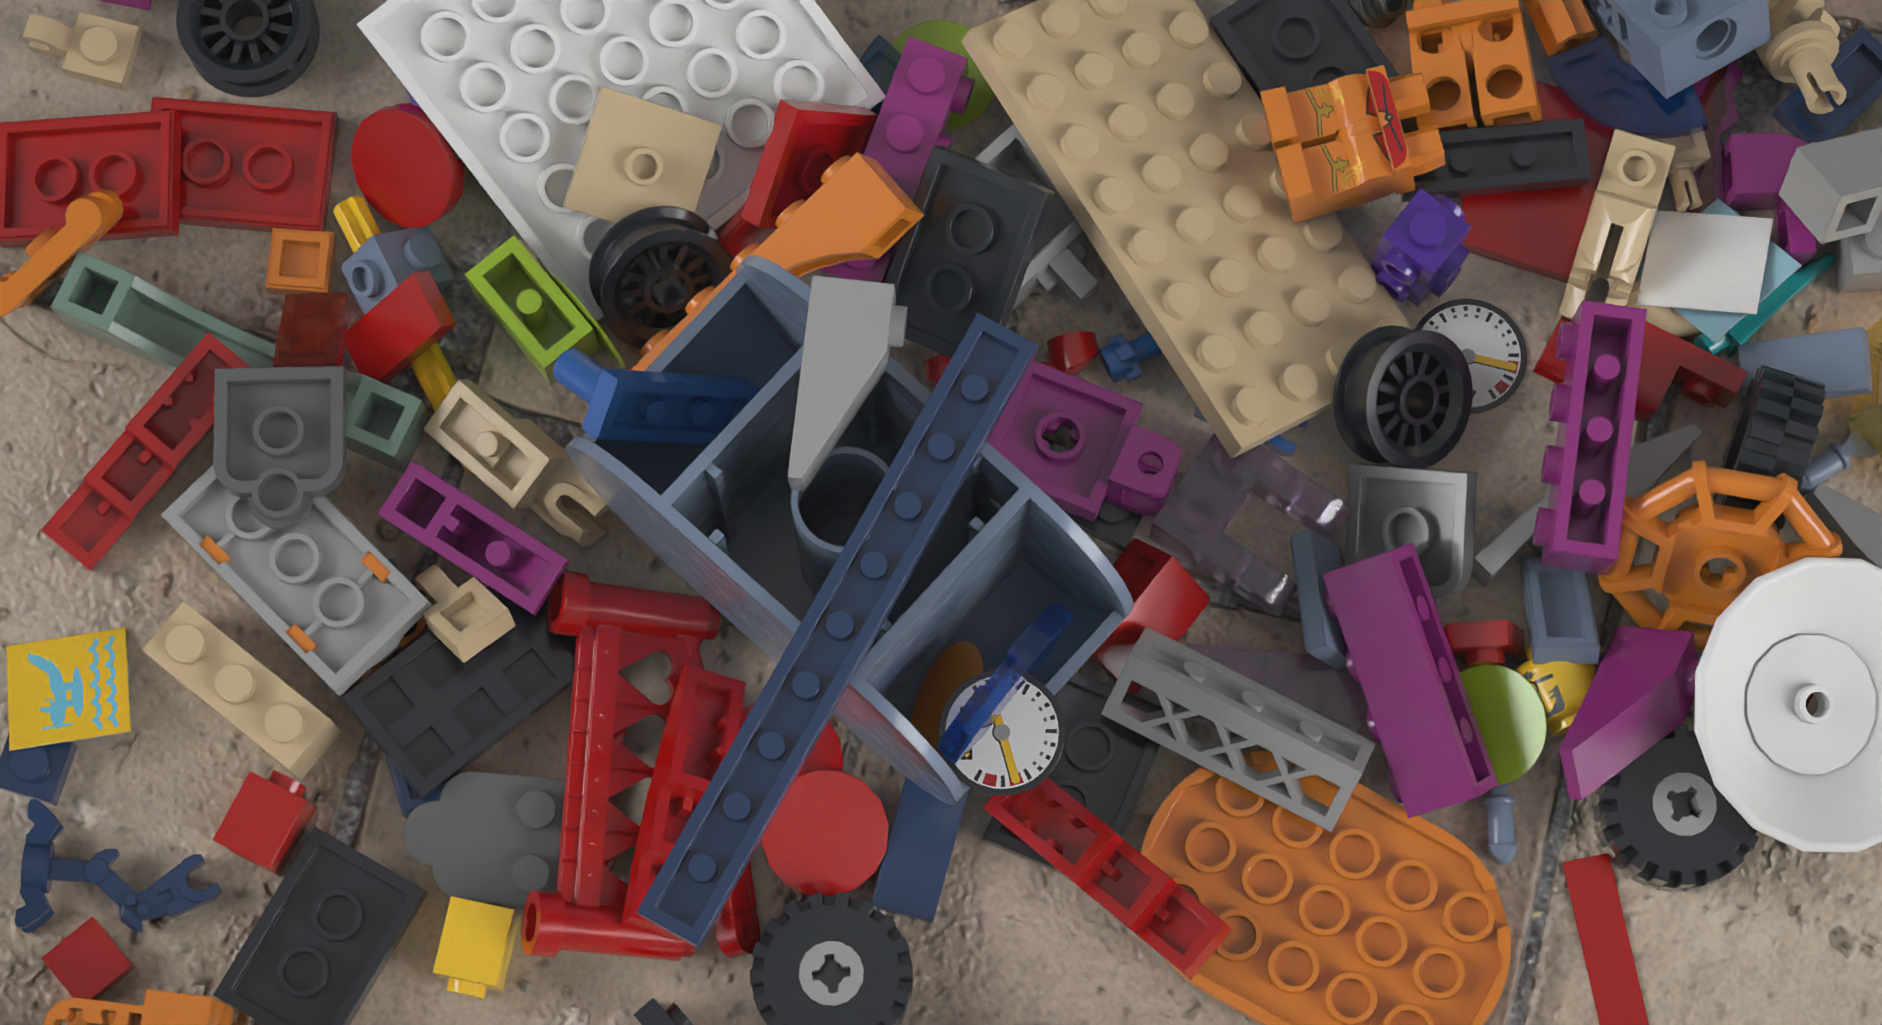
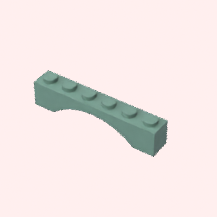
M78 251L51 305V308L67 326L171 372L175 371L208 332L251 368L331 366L294 353L231 326L162 291L140 277L81 251ZM346 370V448L404 473L425 432L423 429L431 419L427 408L421 399L366 375Z

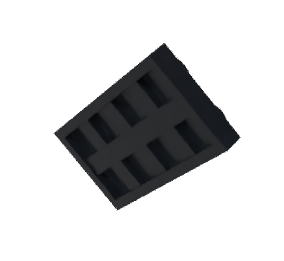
M487 586L486 589L509 609L516 625L465 663L429 630L342 697V703L422 801L573 685L576 636L549 632L546 617L548 597L535 616L495 589Z

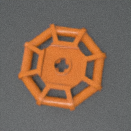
M1706 460L1693 461L1691 469L1635 498L1630 496L1624 498L1617 561L1605 575L1597 574L1601 589L1612 593L1640 628L1693 632L1696 650L1704 651L1713 627L1685 623V621L1714 625L1720 614L1755 578L1805 557L1839 558L1843 552L1840 535L1827 529L1797 490L1798 482L1795 478L1786 473H1781L1777 477L1718 468L1708 466ZM1712 493L1759 500L1761 503L1754 510L1715 504ZM1697 495L1698 504L1683 507L1677 512L1674 520L1666 523L1656 517L1660 513ZM1781 513H1783L1803 541L1791 543L1783 541L1778 534V528L1774 522ZM1639 536L1656 544L1651 563L1632 564ZM1714 558H1726L1735 563L1736 566H1725L1722 573L1710 572V564L1707 561ZM1654 588L1659 595L1662 590L1669 599L1668 608L1666 610H1658L1642 590Z

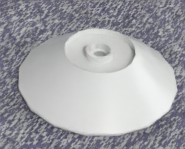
M1805 557L1755 578L1716 619L1695 671L1694 732L1714 786L1753 829L1803 852H1860L1882 842V569L1860 558ZM1811 693L1818 701V708L1812 716L1806 709V699Z

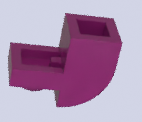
M1782 133L1731 134L1721 150L1726 205L1734 211L1774 210L1777 246L1802 265L1798 269L1805 267L1815 255L1817 249L1822 248L1823 244L1815 238L1779 196V192L1797 147L1805 146L1808 143L1794 136Z

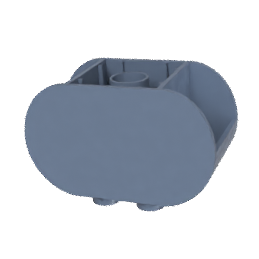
M749 255L737 266L736 275L645 371L745 377L760 388L757 395L709 445L597 440L586 432L582 437L576 436L566 446V452L580 474L621 520L672 570L778 664L932 393L889 356L887 369L804 492L791 490L788 481V469L811 287L770 260L756 255ZM986 442L833 715L872 750L920 788L946 804L955 805L971 787L963 783L954 774L944 757H941L911 724L918 691L934 661L949 646L957 642L967 641L978 648L982 657L983 672L998 669L1019 671L1040 681L1055 696L1132 612L1134 604L1130 592L1118 572L1087 534L1049 496Z

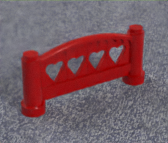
M565 570L548 596L546 612L547 626L550 633L576 636L557 891L532 890L529 893L522 915V948L526 955L551 958L555 957L559 950L667 961H679L682 957L691 958L696 947L684 940L679 942L621 925L628 885L606 868L603 863L635 846L640 827L610 803L608 798L645 778L652 779L654 768L646 765L616 740L613 734L649 715L661 717L666 724L682 669L687 664L704 669L700 654V644L704 640L713 641L716 638L720 625V612L702 596L590 582L586 573ZM653 652L664 653L671 662V671L664 679L669 688L668 700L662 705L651 702L619 675L618 671Z

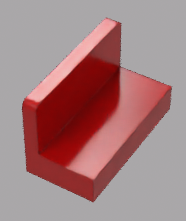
M1137 538L1131 541L1112 565L1130 592L1134 604L1133 610L1089 657L1090 660L1100 664L1116 682L1146 626L1178 642L1210 601L1209 595L1172 555ZM1132 681L1127 692L1136 694L1142 685Z

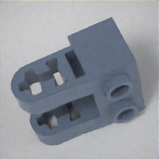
M1584 0L1591 14L1630 53L1631 64L1666 99L1771 40L1768 0Z

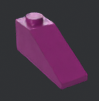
M413 460L377 513L535 616L571 562Z
M1629 626L1618 627L1559 749L1569 799L1583 800L1684 722L1695 698V671L1700 661L1697 656L1693 632Z

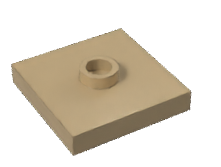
M600 86L563 207L613 223H617L631 213L655 206H675L695 213L723 125Z

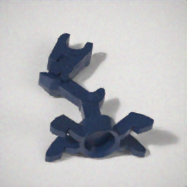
M31 799L28 803L27 818L32 821L34 826L26 835L20 881V895L26 905L18 908L15 916V925L27 934L43 926L54 915L45 893L48 894L50 892L52 881L92 883L97 885L119 906L120 921L132 931L139 933L144 932V924L142 923L144 921L166 915L173 919L215 901L222 893L218 883H214L201 891L190 888L188 883L190 874L206 864L201 854L190 855L183 859L180 864L155 881L143 892L134 891L110 869L120 856L119 851L115 848L100 851L90 860L55 858V845L53 841L64 828L57 817L38 799Z

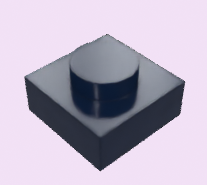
M8 734L0 757V789L57 806L78 746L69 741L9 751Z

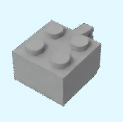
M1012 124L975 159L1055 192L1013 309L1037 287H1040L1047 293L1054 286L1080 308L1098 292L1097 288L1099 287V282L1081 263L1088 256L1087 251L1082 246L1089 241V238L1015 124Z

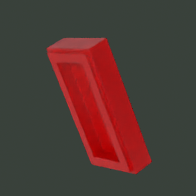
M426 270L413 272L342 334L341 337L359 373L388 384L457 324L430 271Z

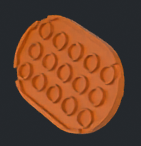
M1269 750L1249 751V753L1243 754L1246 764L1261 773L1279 769L1273 753ZM1205 767L1199 768L1179 783L1165 798L1152 818L1140 853L1232 928L1231 932L1192 979H1189L1166 959L1165 961L1190 985L1260 1025H1483L1497 1005L1509 971L1511 933L1510 925L1507 924L1504 907L1496 890L1498 887L1481 860L1456 837L1420 816L1408 818L1405 808L1360 783H1357L1332 832ZM1316 774L1298 778L1306 796L1330 807L1340 788L1339 786Z

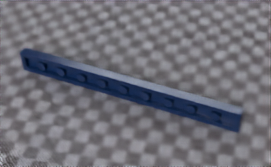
M977 313L637 910L639 916L699 949L701 948L1038 351V344Z

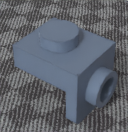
M429 226L372 235L342 264V271L364 315L413 272L429 270L440 292L455 280Z

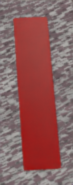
M1605 853L1564 861L1563 869L1599 1024L1649 1025L1609 854Z

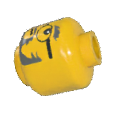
M1531 647L1525 650L1528 661L1520 665L1515 671L1525 677L1539 694L1545 709L1547 728L1551 736L1566 734L1597 673L1596 664H1574L1567 661L1533 664Z

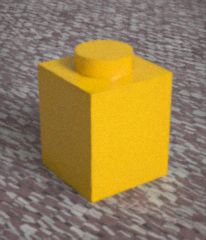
M453 896L450 897L433 968V973L440 979L448 980L447 992L482 1000L485 998L486 989L503 992L521 918L514 909Z

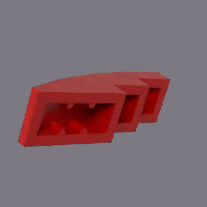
M208 332L125 426V431L86 474L82 484L41 529V533L91 573L214 428L215 369L251 367Z
M688 664L682 669L645 802L632 861L621 922L622 926L679 942L683 941V939L639 916L637 910L739 732L746 682Z
M1048 777L1035 787L1018 794L993 795L983 807L1189 979L1195 976L1232 930L1222 919L1179 886L1170 876Z

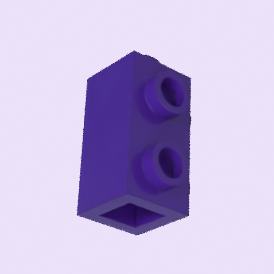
M1420 188L1382 235L1372 260L1371 268L1377 275L1375 277L1376 282L1379 285L1383 284L1391 298L1399 302H1404L1408 299L1419 307L1430 292L1440 298L1451 286L1462 270L1460 266L1470 253L1463 244L1472 226L1464 221L1465 214L1461 208L1441 194H1435L1432 197Z

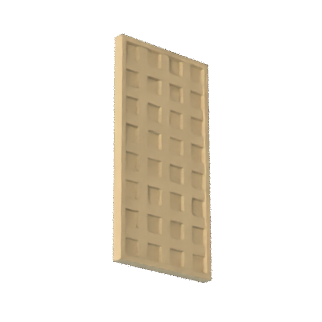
M1038 0L970 29L961 41L1231 459L1332 408L1334 386L1340 365L1353 344L1364 334L1387 325L1402 326L1412 330L1383 284L1379 285L1376 282L1375 277L1377 275L1335 212L1293 224L1267 128L1262 102L1194 0Z

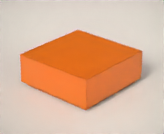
M272 228L265 286L268 293L331 298L337 236L335 233Z

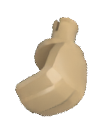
M1768 0L1771 40L1754 49L1756 54L1775 79L1783 83L1798 84L1810 112L1824 114L1833 111L1834 108L1825 92L1830 91L1834 101L1840 106L1846 98V90L1831 67L1839 52V40L1837 37L1840 26L1823 9L1825 0Z

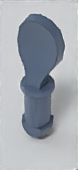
M1876 411L1863 416L1850 427L1846 439L1841 446L1836 442H1831L1828 444V449L1810 460L1809 466L1805 469L1803 475V483L1800 489L1802 496L1809 494L1819 482L1822 483L1840 470L1849 469L1851 466L1850 458H1873L1882 453V411Z
M1510 783L1492 788L1491 797H1485L1483 800L1484 805H1487L1489 844L1486 845L1487 852L1491 860L1499 865L1509 864L1517 852V843L1514 841L1513 804H1515L1516 799L1514 796H1508L1507 794Z

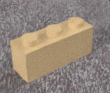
M185 601L179 605L142 649L158 666L299 780L303 779L342 732L330 718Z

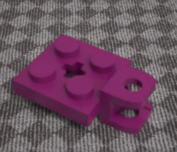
M1032 360L988 440V443L1017 467L1061 509L1095 522L1105 496L1106 502L1137 514L1146 516L1161 514L1178 476L1177 467L1182 455L1180 448L1170 439L1137 426L1142 413L1143 403ZM1060 427H1066L1071 430L1070 441L1076 444V446L1071 450L1064 449L1061 453L1050 450L1049 443L1042 439L1045 432L1056 434Z

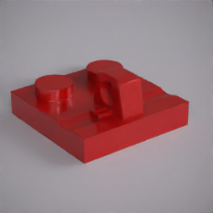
M780 99L774 117L773 130L766 141L741 217L757 227L778 228L775 222L779 215L794 202L800 199L807 201L823 185L821 177L834 162L847 155L853 157L857 152L864 154L878 114L860 106Z

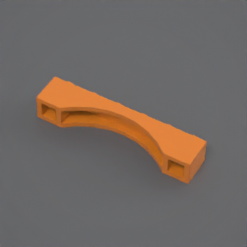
M858 152L853 157L847 155L838 159L824 172L821 177L823 185L807 201L800 199L788 206L779 215L775 222L778 228L761 245L754 243L734 258L730 265L732 273L716 288L709 286L690 300L685 308L688 315L671 331L669 329L662 330L646 342L640 351L643 358L630 370L645 371L736 275L737 266L747 256L756 255L763 257L784 268L797 278H801L815 270L847 261L879 259L924 214L877 160Z

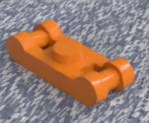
M103 189L72 201L66 209L65 217L67 224L59 232L53 226L48 228L25 248L24 251L30 259L18 270H13L0 277V316H5L16 309L32 303L71 267L78 251L86 253L118 223L123 214V203L116 193Z

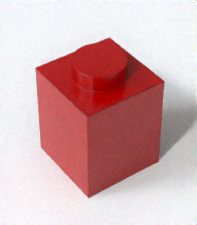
M272 770L268 779L250 771L217 830L213 841L224 849L280 877L316 811V808L310 802L302 798L307 787L275 770Z

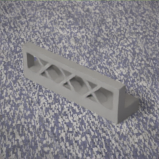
M1147 626L1132 649L1101 713L1332 832L1357 785L1376 745L1375 742ZM1134 681L1156 692L1163 710L1146 714L1123 702L1131 682ZM1201 715L1214 722L1221 739L1203 743L1189 736L1183 719ZM1259 745L1271 751L1279 769L1261 773L1249 767L1240 749ZM1316 774L1339 786L1340 788L1330 807L1306 796L1298 778Z

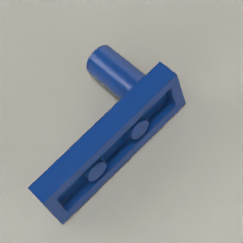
M576 348L563 352L556 360L553 368L555 380L589 404L582 429L597 440L709 445L760 390L758 386L745 377L606 369Z

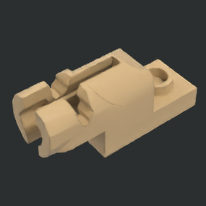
M1615 129L1559 310L1560 314L1572 318L1581 302L1587 299L1592 282L1595 280L1607 282L1609 285L1605 303L1627 306L1677 145L1622 129Z
M458 379L423 429L513 509L531 508L557 532L564 536H569L581 547H588L597 542L608 529L585 510H569L565 505L570 498L576 500L594 516H600L607 510L616 514L580 474L564 447L560 446L530 419H514L470 379Z

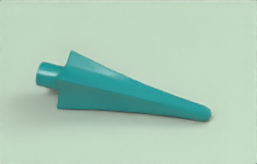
M1825 253L1794 272L1759 303L1757 314H1746L1715 343L1705 334H1700L1694 339L1695 346L1713 355L1724 349L1728 358H1731L1738 351V346L1745 344L1789 300L1832 267L1835 263V256L1832 253Z

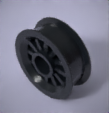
M179 0L177 7L176 26L178 36L194 68L211 86L233 96L262 97L287 88L307 70L318 48L320 26L312 0ZM217 3L222 9H213V6ZM248 16L263 18L260 27L255 32L247 35L234 33L236 25L243 18ZM292 23L291 27L285 26L286 24ZM275 40L282 41L285 43L282 47H280L275 43ZM215 44L211 49L208 48V46ZM268 51L272 56L263 60L262 54ZM231 55L230 62L225 61ZM247 56L252 57L253 64H245Z
M675 206L649 207L622 218L598 242L589 265L590 290L597 305L602 310L608 326L626 344L641 350L646 342L660 331L665 329L671 331L688 315L685 308L695 295L709 286L716 288L733 272L730 268L732 261L728 253L718 243L719 239L715 231L702 217L692 211ZM670 275L666 280L654 284L659 278Z
M1387 325L1364 334L1353 344L1344 357L1334 386V416L1337 428L1345 444L1360 458L1374 463H1391L1401 468H1427L1438 463L1457 445L1470 417L1473 387L1469 366L1458 346L1448 337L1438 332L1428 330L1413 331L1402 326Z

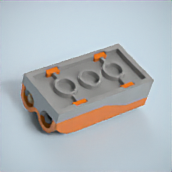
M212 465L161 514L339 696L347 694L385 665L394 654L411 645L428 627L422 613L432 607V604L325 496L313 498L311 511L300 524L289 529H272L264 526L255 518L250 510L248 499L236 497L223 487Z

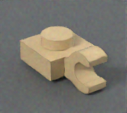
M80 11L74 28L45 16L29 14L23 34L24 39L30 40L29 49L65 57L62 70L66 76L124 91L126 90L142 37L139 26Z
M434 564L414 578L415 584L428 596L426 599L432 604V607L422 613L429 630L463 663L516 626L509 609L475 577L457 587Z

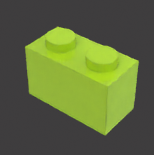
M515 235L465 273L475 297L551 387L557 383L553 375V368L556 360L563 352L576 348L590 356L600 348L593 327Z

